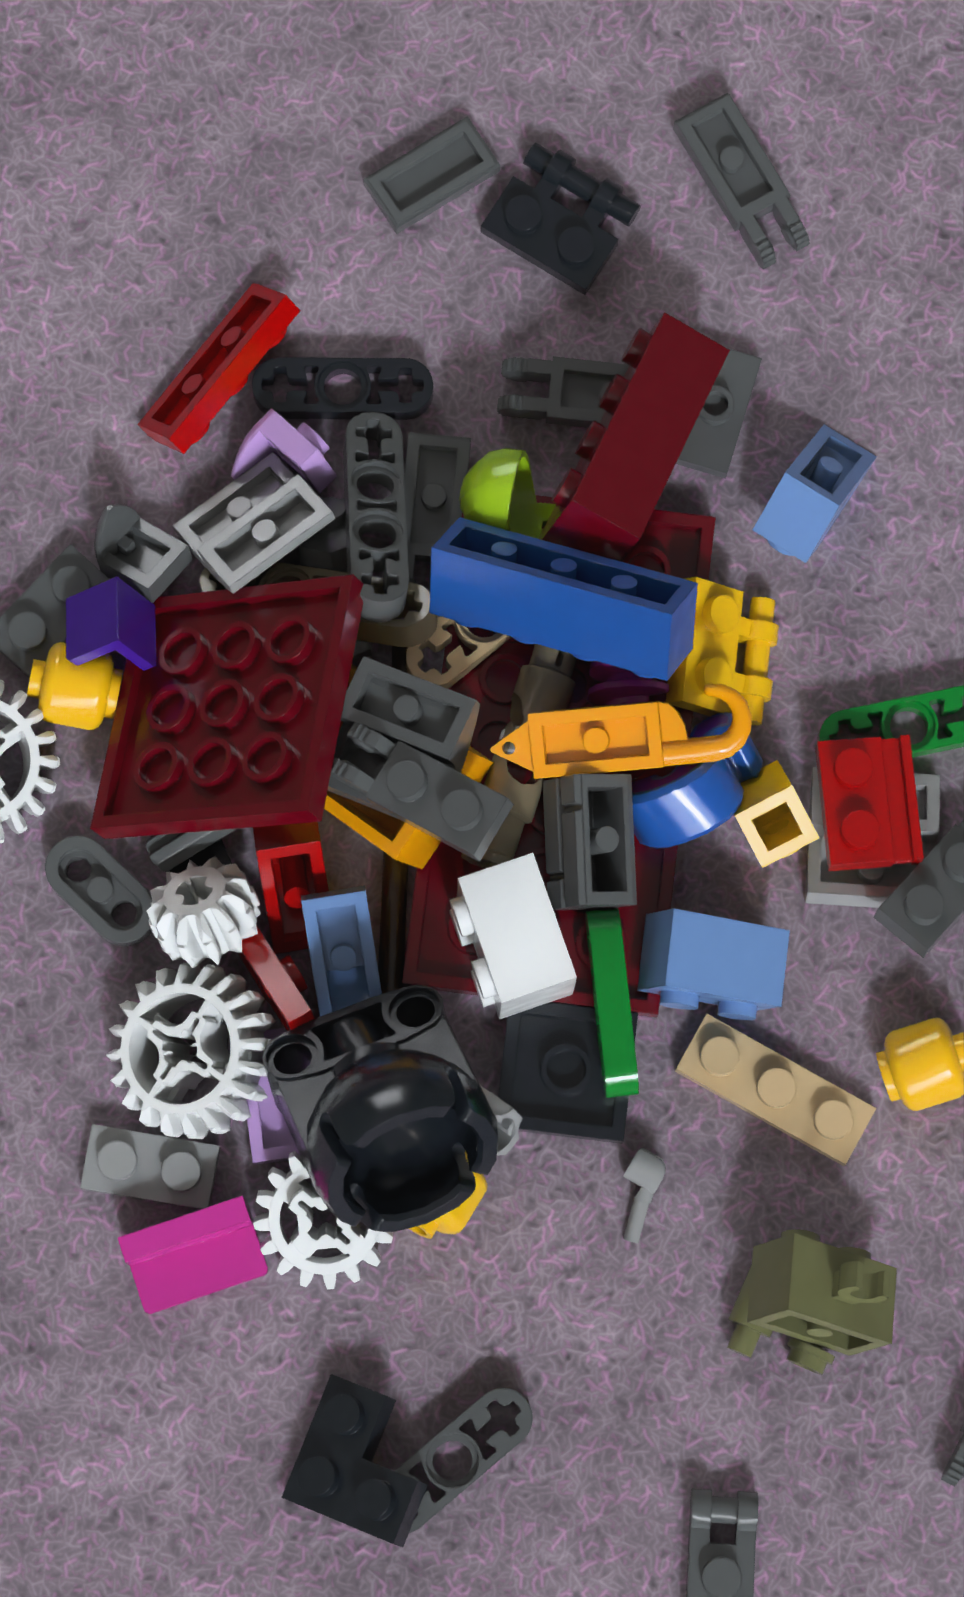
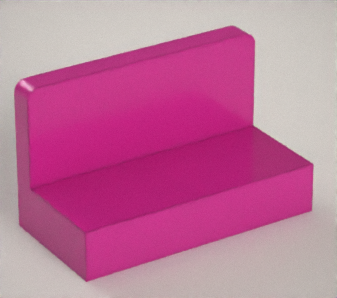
M243 1195L117 1238L125 1263L130 1266L143 1309L147 1314H153L265 1276L268 1273L264 1255L260 1250L261 1245Z

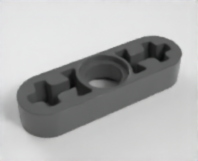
M497 1388L487 1392L395 1470L397 1473L419 1481L418 1478L409 1473V1470L421 1462L429 1480L446 1492L436 1503L432 1501L429 1491L424 1493L417 1511L418 1516L414 1519L409 1533L422 1527L525 1439L531 1429L533 1416L531 1407L523 1395L509 1388ZM496 1400L504 1407L513 1401L521 1411L514 1419L519 1430L512 1436H509L503 1430L497 1431L486 1443L494 1447L496 1452L485 1460L477 1443L469 1435L461 1432L459 1428L468 1420H472L476 1431H478L491 1418V1414L487 1409L491 1402ZM449 1441H457L464 1444L472 1456V1466L469 1473L456 1481L443 1479L437 1474L433 1466L435 1451L440 1445Z

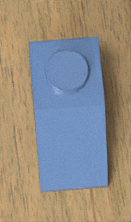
M824 424L786 470L752 530L766 538L768 543L778 552L788 556H795L806 563L830 531L877 456Z

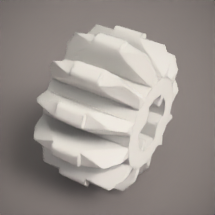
M216 856L209 859L203 866H197L189 860L186 870L179 874L166 872L167 884L150 890L152 906L147 910L148 922L155 938L158 939L163 951L170 956L172 961L183 959L192 968H195L205 958H210L219 965L222 954L228 951L242 953V939L258 934L256 918L261 914L259 909L260 902L254 887L250 886L245 873L240 871L236 863L223 865Z

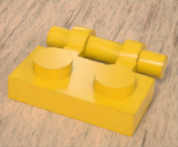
M699 577L686 578V580L698 583L693 649L668 679L669 692L666 695V703L707 716H713L717 713H730L731 709L726 702L720 698L707 696L703 691L705 685L709 683L724 684L737 690L747 701L752 715L751 725H761L764 702L770 701L772 695L773 681L767 678L770 647L777 645L779 625L773 623L775 600L767 597H752L750 599L749 616L745 618L741 616L743 591ZM738 642L745 644L742 674L735 672Z

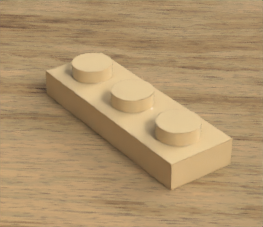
M706 1014L675 1069V1072L842 1166L846 1165L876 1110L872 1105L709 1014Z

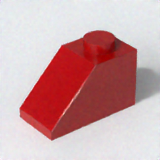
M318 822L253 827L256 855L274 953L309 949L301 895L329 891Z

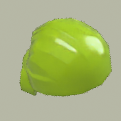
M510 448L489 451L478 460L463 478L459 496L460 509L464 519L537 539L543 530L542 527H545L556 504L537 503L532 470L526 450Z

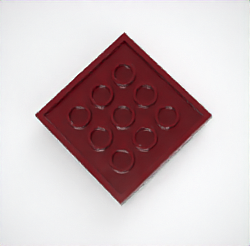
M354 574L242 587L234 594L228 589L158 597L153 603L155 605L156 666L143 671L130 660H126L90 829L104 839L322 822L363 607L360 592L364 584Z

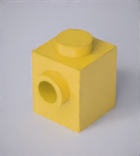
M778 760L762 767L757 778H751L740 783L744 790L741 805L734 815L762 868L781 858L792 855L800 848L819 839L795 789Z

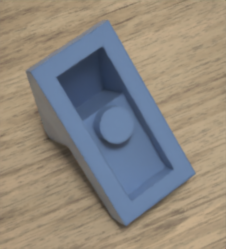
M365 885L301 895L320 1017L382 994Z

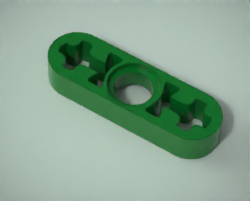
M964 685L837 711L824 721L818 733L817 741H827L836 737L839 725L848 724L851 734L869 732L873 727L869 718L875 716L880 717L879 737L881 739L894 738L890 729L891 719L900 712L909 711L919 715L926 727L924 739L917 744L911 745L912 758L964 747V721L946 724L944 732L948 738L938 739V718L931 705L941 704L940 717L959 712L964 700Z
M609 908L585 911L587 944L605 1097L638 1095L637 1060L619 909Z

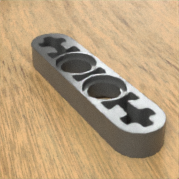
M366 412L353 417L348 423L343 449L347 575L354 574L364 584L360 592L363 600L361 617L368 621L386 622L398 617L404 610L409 585L403 439L400 426L393 418L382 413ZM367 440L377 441V446L380 448L378 460H368ZM376 483L386 487L391 494L384 499H371L362 495L358 488L364 484ZM367 532H381L389 536L393 544L386 548H372L364 544L360 537ZM373 572H383V591L385 594L374 593V588L371 585Z

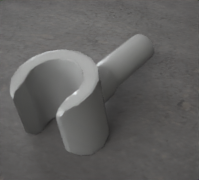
M640 1148L623 1175L624 1178L640 1186L633 1200L623 1237L624 1240L633 1243H639L649 1204L652 1202L653 1195L666 1172L663 1159L645 1148Z

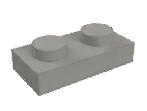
M92 1124L80 1188L82 1190L201 1210L210 1207L221 1147L219 1145Z

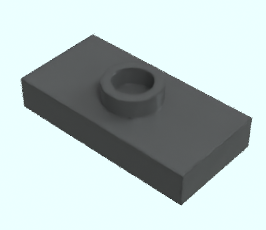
M729 349L726 360L676 462L678 465L725 479L762 358Z

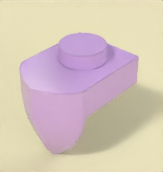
M270 409L247 433L239 447L231 472V477L235 480L274 452L276 456H279L319 493L337 475L323 456L330 449L325 441L304 422L295 429L273 409Z

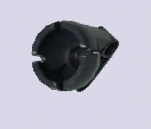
M412 985L373 996L304 1023L274 1038L265 1047L262 1056L263 1064L275 1105L285 1119L316 1192L327 1208L340 1221L354 1227L362 1221L369 1229L379 1232H396L427 1224L459 1207L472 1195L476 1187L473 1172L488 1175L497 1160L498 1145L497 1119L447 1019L442 997L435 989L424 985ZM465 1151L467 1153L468 1162L465 1157Z

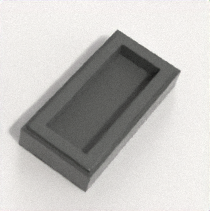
M467 116L364 178L363 182L395 233L398 234L500 172L501 165Z

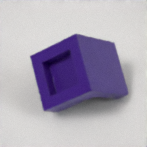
M117 576L66 598L67 660L79 666L116 650L145 671L156 666L155 605Z

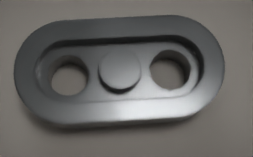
M71 836L62 839L53 846L45 863V873L50 886L103 939L113 945L127 947L139 944L151 934L152 930L148 922L149 916L147 910L152 906L151 894L99 843L85 836ZM77 860H84L91 865L89 877L82 882H75L68 878V868ZM125 903L133 905L137 910L134 922L126 926H121L114 922L113 913L119 905Z

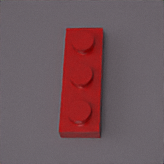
M253 282L137 425L156 442L185 454L192 444L198 442L206 434L211 420L229 398L237 394L245 386L250 372L267 351L275 347L284 338L287 327L301 310L287 295Z

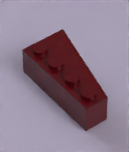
M665 312L649 333L639 328L621 359L622 362L629 365V368L624 377L617 373L606 389L598 405L605 413L600 423L595 420L591 423L575 452L581 459L575 469L570 468L556 489L551 500L556 506L538 539L622 562L641 538L730 350Z

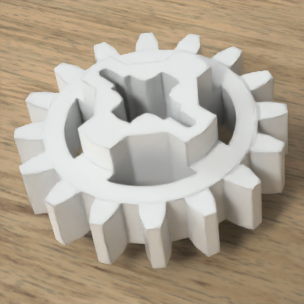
M296 1151L289 1153L288 1159L291 1171L286 1174L282 1170L272 1167L268 1172V1178L276 1188L275 1191L258 1190L256 1202L262 1207L269 1209V1213L255 1216L253 1222L255 1230L270 1231L271 1234L261 1243L260 1250L262 1254L267 1255L279 1251L282 1256L279 1259L276 1271L283 1275L293 1266L301 1269L300 1286L303 1287L308 1286L314 1274L323 1275L327 1290L334 1289L336 1273L345 1271L346 1275L354 1283L359 1281L360 1269L358 1263L364 1260L368 1264L377 1267L381 1262V1255L373 1245L375 1242L382 1244L391 1243L393 1232L373 1231L368 1227L364 1232L360 1229L359 1224L354 1227L340 1221L337 1217L336 1223L338 1225L336 1227L327 1222L322 1224L319 1229L312 1226L313 1210L311 1208L315 1206L321 1211L328 1208L316 1192L314 1186L305 1180L310 1178L301 1156ZM283 1202H286L288 1208L297 1215L298 1226L294 1229L289 1239L281 1224L280 1211ZM338 1248L343 1253L327 1258L311 1256L317 1249Z

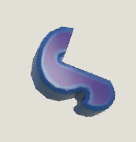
M717 713L704 719L694 726L689 738L721 735L730 727L732 713ZM749 735L745 745L729 758L717 762L676 765L672 772L663 777L655 774L632 782L634 834L639 843L656 849L676 846L708 834L729 820L739 809L743 799L744 790L740 783L751 778H757L763 764V759L751 736Z

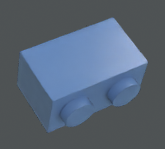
M675 908L646 914L637 991L659 994V1004L665 1007L695 1010L698 1009L699 1002L718 1005V1016L739 1020H755L758 1010L782 1007L790 930Z

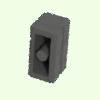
M572 774L543 781L546 873L550 875V881L547 882V893L553 910H599L637 905L631 774Z

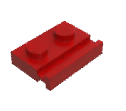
M910 734L889 739L868 737L817 741L815 753L828 871L892 867L893 864L905 863L918 865L922 862L924 856Z

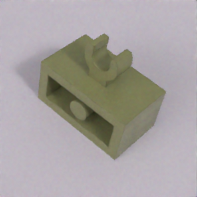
M800 1229L783 1231L781 1238L753 1246L747 1322L849 1356L892 1344L897 1268L872 1260L871 1253L864 1249L855 1247L837 1248L820 1242V1236L811 1231Z

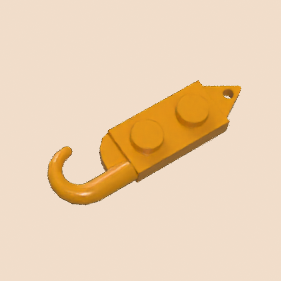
M709 683L704 687L705 695L720 698L727 703L732 713L731 725L721 735L688 738L686 725L678 710L670 703L649 701L528 713V721L492 746L490 751L532 771L534 779L717 762L733 756L745 745L751 732L752 715L747 701L737 690L724 684ZM506 742L514 744L515 751L513 753L505 751L504 745Z

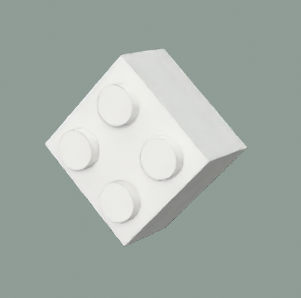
M530 853L459 877L457 897L449 900L452 908L449 911L461 946L473 943L478 959L471 961L473 968L471 975L483 1008L494 1004L499 1019H503L572 995L577 975L534 854Z

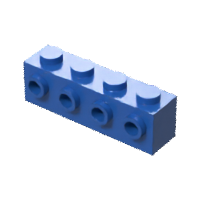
M459 517L431 547L429 613L454 620L459 625L465 627H479L511 636L521 643L539 644L567 652L580 660L598 661L630 670L635 675L643 678H658L668 681L693 649L698 583Z

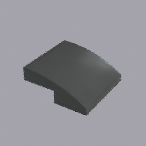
M363 656L346 691L341 717L343 724L338 733L334 758L346 760L354 764L373 779H376L387 760L374 753L362 750L347 736L354 722H357L383 735L395 744L401 741L461 773L476 726L480 703L473 698ZM330 775L328 791L395 817L372 805L365 797L366 795Z

